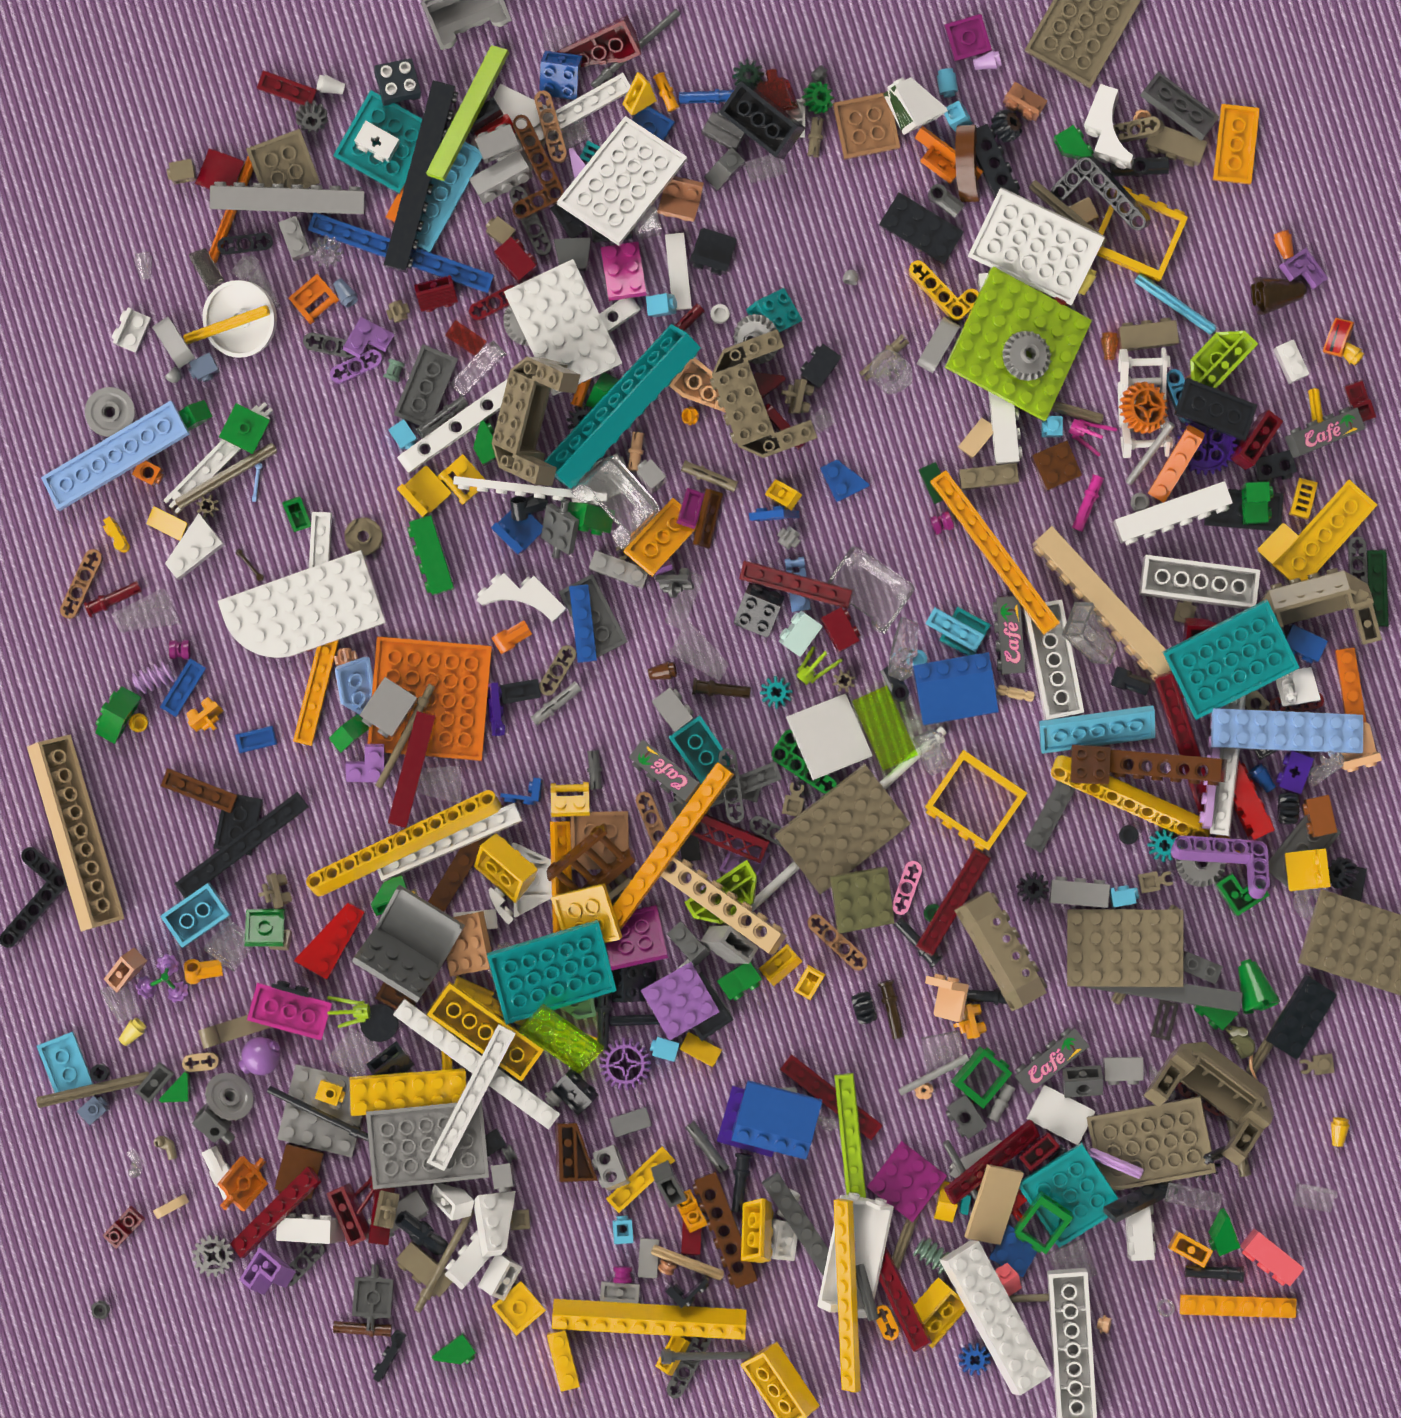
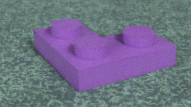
M1307 248L1279 266L1289 281L1302 274L1312 290L1328 279Z
M360 317L344 344L343 350L358 358L361 357L368 344L386 352L395 334Z
M365 744V762L346 761V782H377L385 767L384 744Z

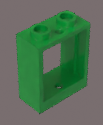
M979 1046L969 1058L970 1061L964 1064L950 1082L984 1109L1012 1075V1072L1008 1070L1010 1065L1004 1060L998 1061L994 1058L996 1054L988 1047L984 1050ZM985 1056L1003 1072L985 1094L980 1097L964 1081Z
M1040 1191L1014 1227L1015 1236L1022 1242L1027 1241L1032 1244L1031 1247L1038 1253L1043 1252L1047 1254L1073 1219V1213ZM1040 1205L1062 1219V1222L1046 1244H1043L1023 1230Z

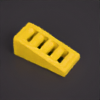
M1299 477L1289 515L1306 520L1309 519L1317 482ZM1304 484L1307 486H1311L1312 489L1308 490L1301 488V485ZM1301 491L1310 494V496H1302L1299 493ZM1298 499H1302L1308 501V503L1303 504L1297 501ZM1296 506L1306 508V510H1298L1296 509Z

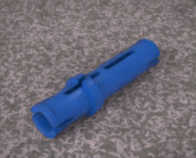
M715 89V91L679 92V104H720V102H726L734 90Z

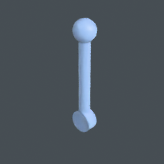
M262 463L255 465L256 476L252 502L257 501L260 469L263 467Z

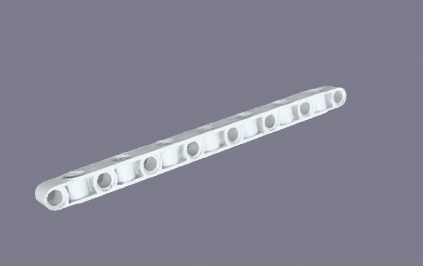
M634 298L620 299L601 312L600 317L608 334L637 314L641 308ZM616 313L618 320L611 322L608 320V315ZM507 379L398 456V460L408 474L480 425L481 421L487 420L500 411ZM486 401L493 402L491 410L483 408V404ZM460 423L462 425L461 431L453 432L452 425ZM429 445L431 451L429 454L424 455L420 451L421 447Z

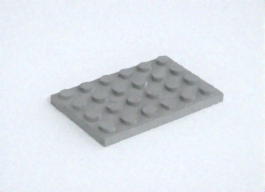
M482 1100L444 1171L427 1163V1160L457 1103L366 1112L373 1189L489 1178Z

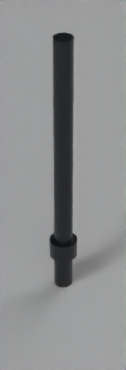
M272 1086L268 1088L267 1093L349 1132L350 1136L359 1137L369 1142L368 1133L360 1130L361 1127L355 1124L352 1126Z

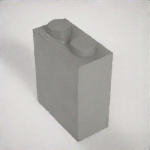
M384 677L360 714L363 717L362 722L369 727L375 725L379 728L377 732L386 738L389 735L393 737L418 698Z
M709 926L700 941L727 963L749 964L758 950L755 944L731 926Z

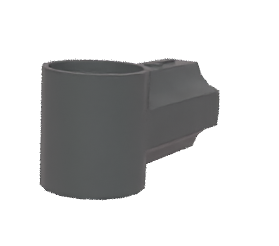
M941 184L933 185L928 192L929 200L932 203H936L953 218L965 206ZM933 190H940L942 197L935 198L932 194Z

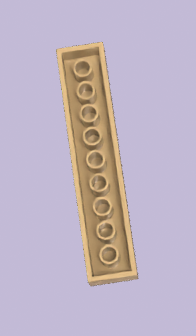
M1053 526L1032 544L1034 546L1033 551L1039 557L1043 556L1047 560L1045 564L1051 571L1056 570L1060 574L1058 578L1061 582L1072 587L1073 590L1071 592L1078 600L1081 598L1084 600L1086 609L1091 614L1095 612L1099 617L1098 622L1104 628L1108 627L1112 631L1111 636L1117 642L1121 641L1125 645L1124 650L1130 656L1134 655L1138 659L1137 664L1143 670L1147 669L1151 673L1149 677L1154 682L1155 676L1171 671L1162 653L1166 649Z
M71 734L28 746V753L81 932L125 919Z

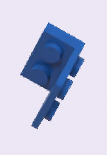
M545 51L540 63V91H547L551 97L577 99L578 75L582 64V55Z
M510 510L491 529L520 556L542 533L543 525L531 514L523 521L512 520Z
M533 778V781L529 782L528 793H532L531 797L501 793L500 797L504 798V802L517 803V800H523V804L536 805V802L541 800L543 779Z

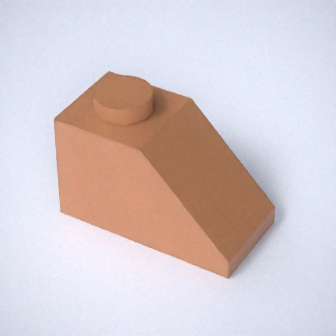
M133 948L119 958L104 980L118 993L140 972L147 960Z

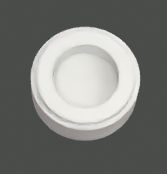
M717 304L711 309L710 315L715 323L723 324L729 319L730 313L725 305Z

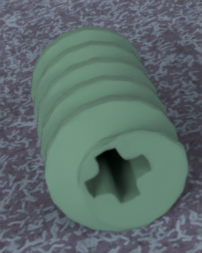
M924 1237L916 1247L913 1256L915 1257L920 1254L919 1261L926 1258V1266L933 1263L932 1270L939 1267V1275L946 1272L940 1259L950 1252L943 1254V1247L937 1250L938 1244L935 1242L931 1245L932 1239L928 1238L924 1241Z

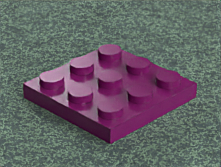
M657 905L636 909L623 928L620 929L622 938L606 943L611 970L668 958Z
M901 1141L867 1188L881 1199L887 1200L889 1205L894 1206V1209L911 1222H914L948 1176Z

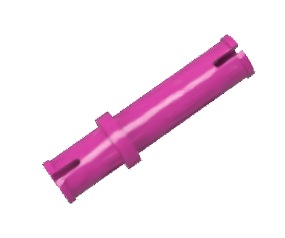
M1092 475L1091 482L1087 490L1084 491V499L1071 528L1081 532L1084 531L1095 500L1099 497L1098 493L1104 478Z

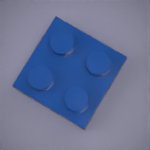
M1007 1225L1001 1245H995L989 1258L1002 1266L1008 1263L1023 1278L1037 1251L1031 1247L1032 1244L1019 1240L1015 1236L1014 1227Z

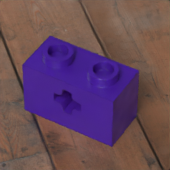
M1290 751L1289 754L1286 753L1282 762L1285 766L1282 772L1279 771L1276 778L1277 787L1301 795L1314 758L1295 751ZM1296 767L1295 771L1298 772V775L1291 777L1292 773L1289 771Z

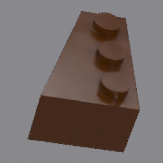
M575 1122L555 1123L557 1181H598L578 1124Z

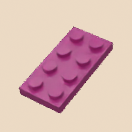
M257 983L247 1020L322 1040L329 1016L327 1012L330 1011L332 1003Z

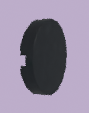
M384 1004L371 1005L370 1019H366V1022H360L361 1031L364 1036L375 1042L387 1041L393 1037L399 1024L398 1018L393 1015L394 1010Z

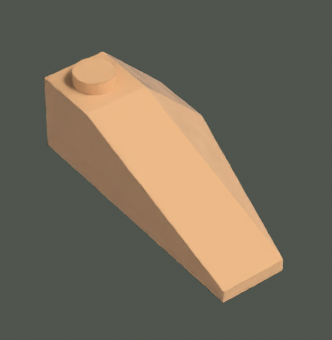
M696 358L691 359L685 365L683 371L672 379L669 387L684 398L725 412L724 407L720 408L716 398L719 396L718 390H713L710 379L713 378L712 371Z

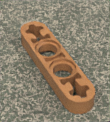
M544 90L539 91L534 97L550 158L554 163L559 164L567 158L562 133L550 93ZM540 96L548 98L546 100L548 109H544L542 102H538L541 100ZM546 113H550L554 116L552 122L546 123L543 121V116ZM552 131L559 134L558 139L555 141L548 139V134ZM562 143V145H558L559 151L563 152V154H561V158L553 156L554 154H556L553 145Z
M91 549L85 553L63 600L60 613L67 619H73L78 615L100 568L103 557L98 550ZM94 553H97L96 557L98 558V561H93L91 565L92 567H95L93 571L91 568L85 567L84 565L85 563L88 565L90 564L91 559L89 558V555H94ZM84 570H88L91 574L90 579L87 581H83L80 578V574ZM79 587L82 589L83 594L80 598L73 597L72 591L74 588ZM71 598L73 601L79 602L78 605L74 603L72 606L74 613L66 615L65 607H70L72 603L68 599Z
M641 792L636 797V804L655 849L659 842L654 840V832L660 830L665 835L666 830L652 796L648 792ZM642 795L650 798L647 803L649 807L653 805L654 810H648L643 814L642 809H645L644 804H639ZM647 814H656L657 821L654 824H649L646 821Z
M813 914L808 918V927L849 966L858 971L866 967V957L842 934H839L821 915ZM812 918H820L821 920L819 923L823 927L825 924L828 925V927L823 930L821 935L818 933V931L821 930L820 928H818L817 926L813 928L811 926L813 923L811 921ZM832 930L835 932L836 937L833 941L825 939L826 931ZM842 943H846L850 947V951L847 954L839 952V946ZM853 950H855L857 953L854 956L858 959L860 957L863 958V966L858 965L855 967V961L852 958L848 961L846 957L850 956Z

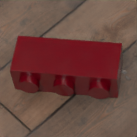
M1270 410L1259 414L1249 430L1246 441H1241L1230 459L1244 470L1254 466L1283 423V420Z
M348 1183L326 1193L349 1247L368 1239L370 1228L363 1212L361 1211L359 1215L356 1214L360 1205L351 1184Z

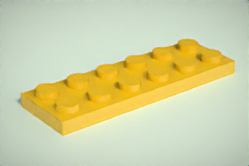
M1347 480L1298 535L1300 539L1273 567L1288 580L1300 578L1303 581L1308 579V575L1319 571L1374 510L1377 504L1351 480Z
M465 1068L349 1077L351 1116L366 1115V1112L458 1103L466 1087Z

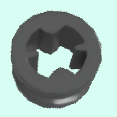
M510 1144L507 1148L501 1149L509 1163H512L513 1159H518Z

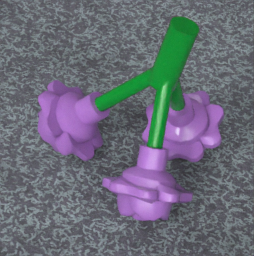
M164 954L163 957L157 959L158 963L156 965L162 973L161 978L154 981L148 976L140 977L138 984H136L138 994L144 996L145 999L154 997V993L157 990L155 985L160 982H166L170 986L168 989V999L172 1000L173 1003L184 1001L186 996L189 995V986L183 981L172 983L169 980V976L179 970L180 962L176 960L174 955Z

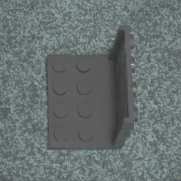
M399 884L376 927L354 956L352 962L415 1002H418L441 969L465 925Z

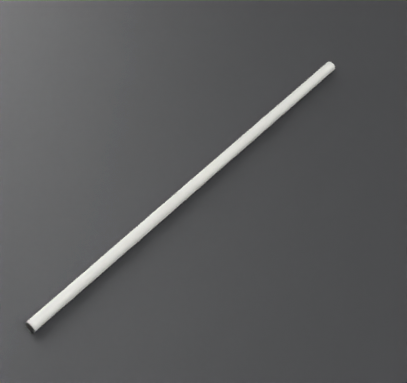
M940 726L879 782L886 790L947 732ZM794 861L755 896L754 904L751 905L753 907L752 911L757 909L800 869ZM703 945L708 950V952L711 951L709 948ZM687 959V960H686L683 964H681L678 968L684 966L685 964H687V963H689V962H691V961H690L689 959Z

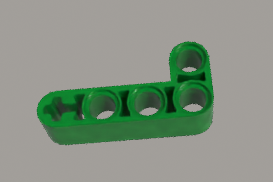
M792 730L785 731L771 752L772 760L821 793L826 794L830 790H824L825 786L821 783L819 787L815 785L820 778H817L815 781L807 779L806 774L809 770L804 759L792 752L797 742L788 744L785 741V736L788 733H792ZM778 749H782L785 752V758L782 760H778L774 756L775 751ZM793 760L801 762V768L797 771L793 770L790 766ZM828 775L824 776L825 778L822 781L825 783L832 782L831 786L833 788L837 785L834 779Z

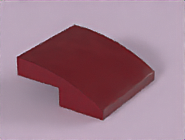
M209 149L195 184L210 190V185H214V182H226L227 186H234L244 161Z

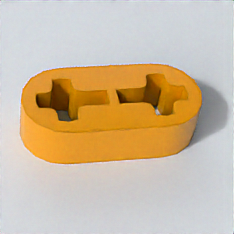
M878 1305L876 1307L878 1314L880 1313L879 1309L888 1311L886 1314L887 1321L884 1322L881 1316L876 1320L882 1336L889 1341L895 1340L899 1335V1329L888 1306ZM888 1323L891 1329L895 1328L896 1330L891 1337L889 1334H885L887 1331L886 1324Z

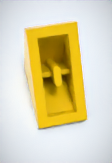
M637 72L622 103L631 115L639 113L657 101L650 83L640 72Z
M807 965L794 991L811 1000L825 974Z
M944 1181L939 1189L934 1219L953 1222L958 1203L954 1205L950 1202L944 1187L951 1182Z

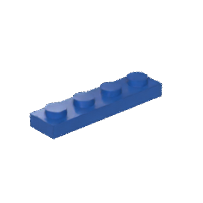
M588 584L569 586L578 663L597 661Z

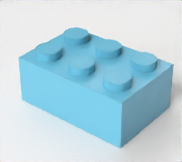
M207 883L160 917L179 945L185 948L232 914L211 883Z

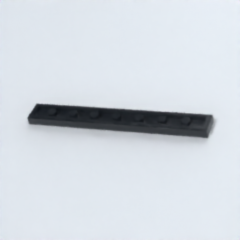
M296 792L174 883V885L183 897L187 898L308 809V804L299 792Z

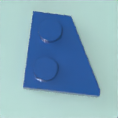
M838 460L820 468L836 503L870 487L868 482Z
M775 506L770 511H767V508H758L756 512L749 513V521L800 518L799 511H791L785 509L784 506Z

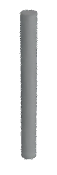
M1172 422L1167 423L1126 479L1127 484L1132 485L1173 430L1175 425Z
M964 1054L899 1088L898 1091L903 1096L970 1060L967 1054Z

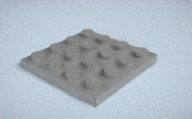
M299 1064L295 1065L289 1095L352 1126L355 1124L360 1127L363 1115L351 1116L350 1081L348 1076ZM322 1079L344 1086L343 1091L346 1094L343 1103L339 1102L335 1106L315 1099ZM286 1102L277 1137L278 1140L353 1157L357 1137L350 1136L349 1132Z

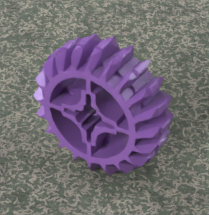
M622 1038V1044L619 1045L616 1039L614 1041L615 1047L610 1043L608 1044V1047L611 1049L610 1052L606 1049L603 1050L607 1057H600V1060L605 1061V1064H600L599 1067L606 1068V1070L601 1072V1075H609L605 1078V1081L607 1082L612 1079V1087L616 1082L619 1083V1090L622 1088V1084H625L626 1090H629V1084H632V1087L635 1089L636 1081L640 1085L643 1084V1081L640 1079L641 1076L645 1079L648 1078L644 1071H651L650 1068L645 1067L646 1064H651V1060L645 1061V1058L649 1057L650 1054L646 1053L643 1055L642 1052L645 1051V1046L641 1049L637 1048L640 1045L639 1041L634 1046L632 1045L633 1039L630 1038L629 1044H625L626 1039ZM627 1048L634 1050L641 1060L630 1059ZM618 1049H621V1059L609 1062L611 1055ZM624 1054L626 1055L627 1062L636 1063L628 1066L627 1074H625L623 1066L615 1065L620 1064V1061L623 1062ZM641 1066L638 1075L629 1079V1070L632 1067ZM610 1068L621 1069L624 1080L614 1076Z

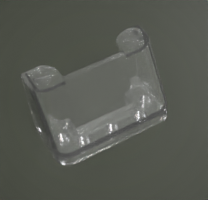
M614 456L604 458L587 472L570 491L581 502H588L594 498L619 526L613 532V539L621 549L628 545L659 512V505L622 462Z
M854 546L849 549L827 582L853 589L851 605L872 618V628L883 634L887 632L915 590L910 582L863 550Z

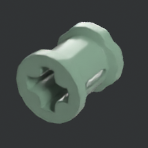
M389 359V366L383 377L399 383V375L405 364Z

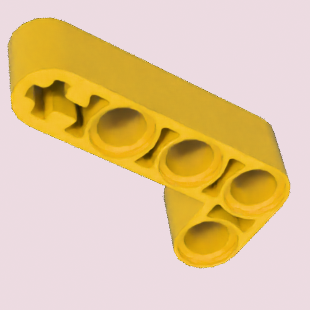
M917 260L912 262L909 267V276L951 320L960 321L971 311L974 303L967 302L966 295L973 294L977 298L979 294L977 290L968 289L957 298L924 262ZM914 266L916 268L921 267V274L918 272L914 273ZM925 273H927L928 275L924 277L923 281H921L920 279L922 278V275L924 276ZM931 279L935 281L936 286L930 289L926 286L925 282ZM941 293H945L949 296V300L947 302H941L939 300V295ZM959 307L962 310V315H953L952 309Z

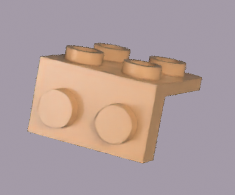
M1363 723V753H1337L1341 769L1352 772L1359 770V766L1366 765V767H1372L1377 765L1378 761H1382L1380 753L1376 751L1369 723Z
M935 974L934 977L926 976V984L938 986L934 1015L961 1022L969 985L960 983L958 978L948 977L946 979V975Z

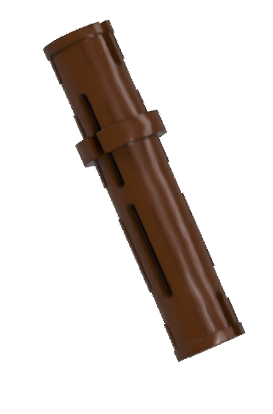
M334 1321L333 1333L369 1335V1337H391L392 1324H374V1331H367V1323Z

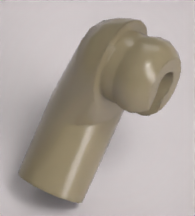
M158 1136L154 1139V1146L166 1150L168 1160L178 1158L173 1140L165 1136Z

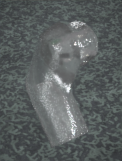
M133 1148L126 1153L132 1161L128 1170V1175L131 1178L138 1177L141 1174L144 1164L142 1158Z

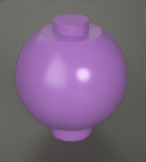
M256 1037L249 1040L243 1047L242 1060L239 1061L241 1070L245 1074L250 1072L255 1075L271 1073L277 1067L280 1060V1047L278 1043L266 1037Z

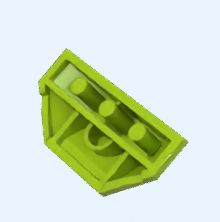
M1245 330L1216 332L1190 360L1191 379L1216 389L1258 343Z
M745 860L716 880L723 885L722 889L725 892L731 891L736 894L739 902H746L750 905L754 904L757 875L748 860ZM707 887L701 890L702 894L706 892ZM718 895L715 899L717 905L722 900L721 895ZM692 898L684 902L693 918L722 925L725 923ZM733 906L731 908V915H734L736 913V906Z

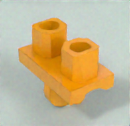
M207 697L201 702V705L204 707L203 711L198 713L194 708L186 713L189 719L188 724L198 732L200 729L205 731L209 727L213 731L216 730L215 723L220 720L218 716L224 711L216 702Z
M965 1004L962 1021L953 1023L954 1028L960 1027L961 1034L966 1033L967 1039L978 1038L980 1034L987 1031L984 1022L976 1023L975 1016L980 1015L982 1012L980 1004Z

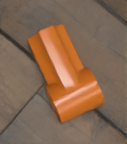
M523 620L510 629L501 631L491 639L500 654H504L514 648L517 643L531 636L532 633Z

